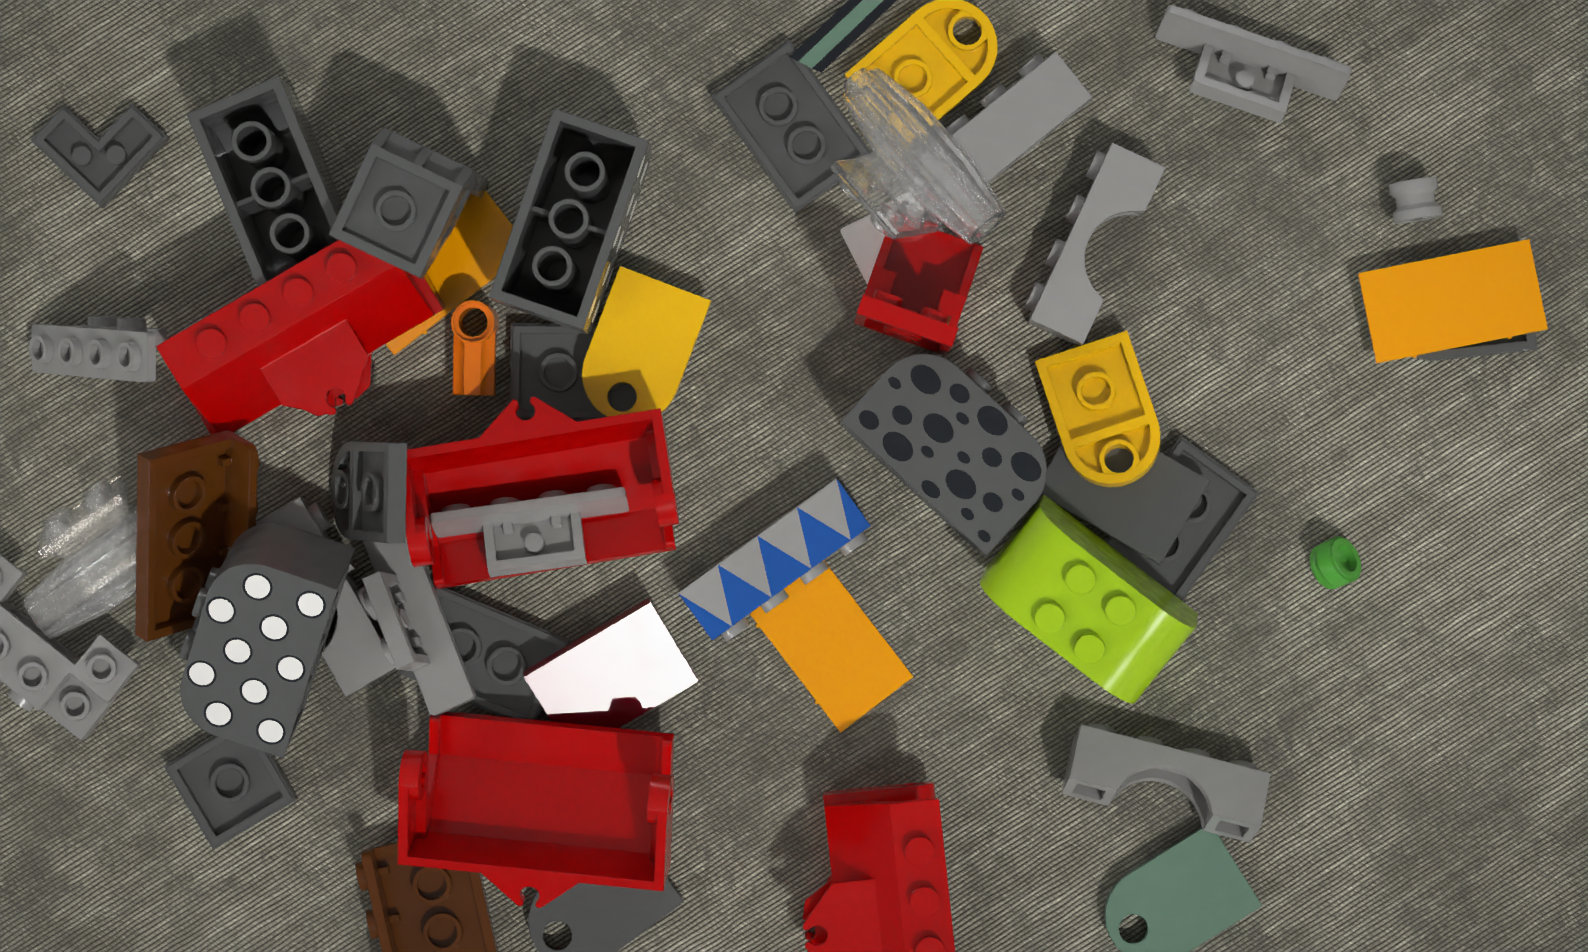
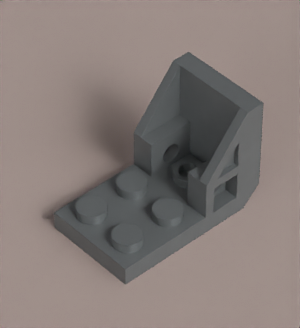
M383 127L371 143L329 235L423 279L454 229L470 194L482 199L490 182L475 170Z

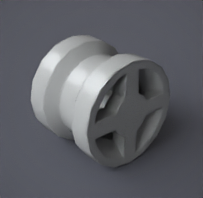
M1437 177L1411 179L1388 185L1389 195L1395 198L1397 209L1393 213L1394 224L1417 222L1443 216L1442 207L1436 203L1434 195L1438 188Z

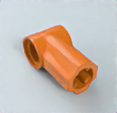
M465 301L456 307L451 317V327L454 332L453 395L496 396V338L499 328V317L495 309L485 302ZM478 308L485 313L488 323L485 331L479 336L474 337L469 335L464 329L463 320L467 312Z

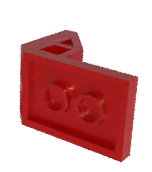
M892 214L865 293L857 310L854 324L946 356L952 348L959 328L957 325L984 246Z

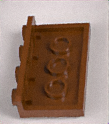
M229 430L149 450L137 455L135 635L146 642L193 628L196 617L192 616V611L201 587L205 588L212 567L220 569L235 540L243 532L256 526V515L258 513V451L253 443Z
M398 842L368 848L361 852L362 861L355 864L357 880L361 891H369L372 909L366 910L368 930L372 939L379 938L382 952H499L481 873L398 865Z

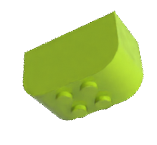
M1046 495L1041 497L988 564L979 582L988 597L1012 619L1100 687L1115 697L1134 704L1197 627L1198 613Z

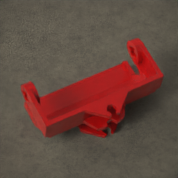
M337 240L178 334H174L155 347L180 388L189 398L209 433L214 434L226 430L235 432L281 404L282 406L305 410L317 417L325 414L334 415L337 412L336 405L340 406L344 402L343 398L339 397L342 394H345V403L352 405L354 399H357L371 385L373 351L444 310L445 304L427 274L421 279L341 240Z
M531 397L530 403L535 409V414L529 420H521L517 414L519 403L517 400H512L479 438L407 449L406 538L413 567L432 565L434 584L437 589L569 568L562 567L490 577L487 568L484 532L438 538L432 528L430 514L442 512L443 507L452 504H467L471 508L490 505L492 500L502 497H514L519 499V501L538 499L540 494L553 490L565 491L568 494L587 492L589 487L597 484H613L616 488L624 487L628 498L629 511L582 518L587 564L676 550L673 525L679 524V515L665 423L661 409L577 422L537 397Z
M449 711L440 715H431L429 719V754H427V751L405 749L401 759L398 782L397 864L482 873L518 906H522L525 901L522 889L533 887L539 892V897L535 903L537 908H542L578 883L664 891L671 862L675 734Z
M913 782L823 792L831 875L824 885L805 899L802 918L805 920L803 929L809 930L815 926V933L811 931L805 932V938L808 940L805 942L807 951L955 952L939 798H936L934 782Z

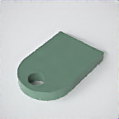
M1202 826L1128 871L1114 883L1105 901L1104 923L1110 939L1121 952H1190L1257 910L1262 904L1218 834L1203 831ZM1131 914L1143 917L1146 923L1144 935L1136 941H1127L1119 933L1120 922L1124 917Z

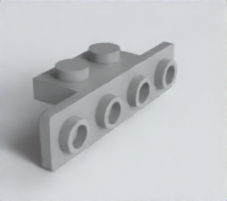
M1174 5L1167 6L1155 36L1157 40L1200 54L1189 92L1281 123L1286 113L1293 87L1330 100H1337L1352 70L1350 66L1336 62L1330 57L1319 56L1290 46L1286 42L1273 40L1246 31L1240 26L1226 24L1200 15L1191 9H1183Z
M87 316V325L33 324L29 343L32 370L36 373L134 382H155L157 349L155 346L167 340V328L147 327L146 318H117V316Z
M597 484L589 487L587 492L575 494L553 490L540 494L538 499L519 501V499L514 497H502L492 500L490 505L473 508L467 504H452L443 507L442 512L431 513L430 519L432 528L438 538L484 532L488 573L490 577L587 564L582 518L628 512L629 503L624 487L616 488L613 484Z
M406 531L405 543L363 541L375 571L374 574L362 579L367 591L363 595V600L370 616L379 622L384 638L381 639V648L388 662L393 666L395 665L397 670L414 672L431 715H440L475 699L476 693L426 566L414 568L411 563Z

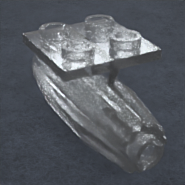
M861 68L852 74L844 84L847 92L844 93V99L842 100L874 152L859 158L838 160L833 163L830 168L840 179L839 185L850 198L859 201L872 215L870 217L872 224L880 233L892 239L937 232L942 227L940 222L968 244L978 242L984 236H987L998 226L999 222L1004 218L1006 211L972 157L921 101L882 70L875 68L868 71L866 68Z
M118 476L111 482L106 477L100 479L83 492L82 496L85 500L71 510L63 506L50 514L42 522L45 528L40 532L37 553L42 559L54 554L64 560L23 599V605L37 627L49 639L58 637L107 613L136 592L137 509L129 513L125 492L126 482L121 476Z

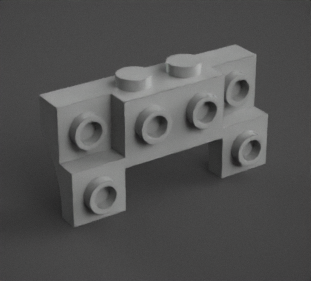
M0 554V681L10 688L7 695L17 705L27 711H31L33 707L38 711L43 710L78 739H87L106 716L114 700L140 667L141 663L133 660L109 641L105 634H99L83 656L79 658L14 605L6 603L13 591L27 575V572L19 569Z

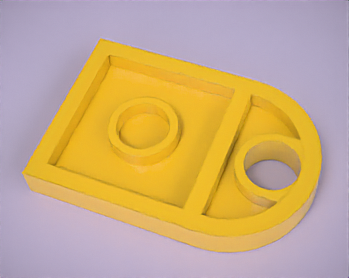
M935 0L922 6L846 72L845 78L903 144L910 148L986 80L996 60L998 49L997 36L989 18L975 5L964 0ZM963 19L976 22L981 31L979 40L971 45L959 43L953 35V27L957 22Z
M620 266L583 362V386L594 407L607 417L658 408L661 409V412H664L676 396L711 305V300ZM620 383L629 384L636 391V402L627 411H617L609 403L610 390Z
M1128 331L1035 361L1065 455L1074 471L1088 482L1103 487H1121L1143 477L1156 461L1160 450L1161 436L1158 419ZM1116 448L1128 450L1134 458L1132 466L1122 473L1109 470L1105 464L1107 454Z

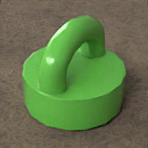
M1335 536L1314 547L1310 553L1312 573L1318 583L1326 589L1332 590L1343 587L1360 577L1361 560L1352 543L1341 536Z

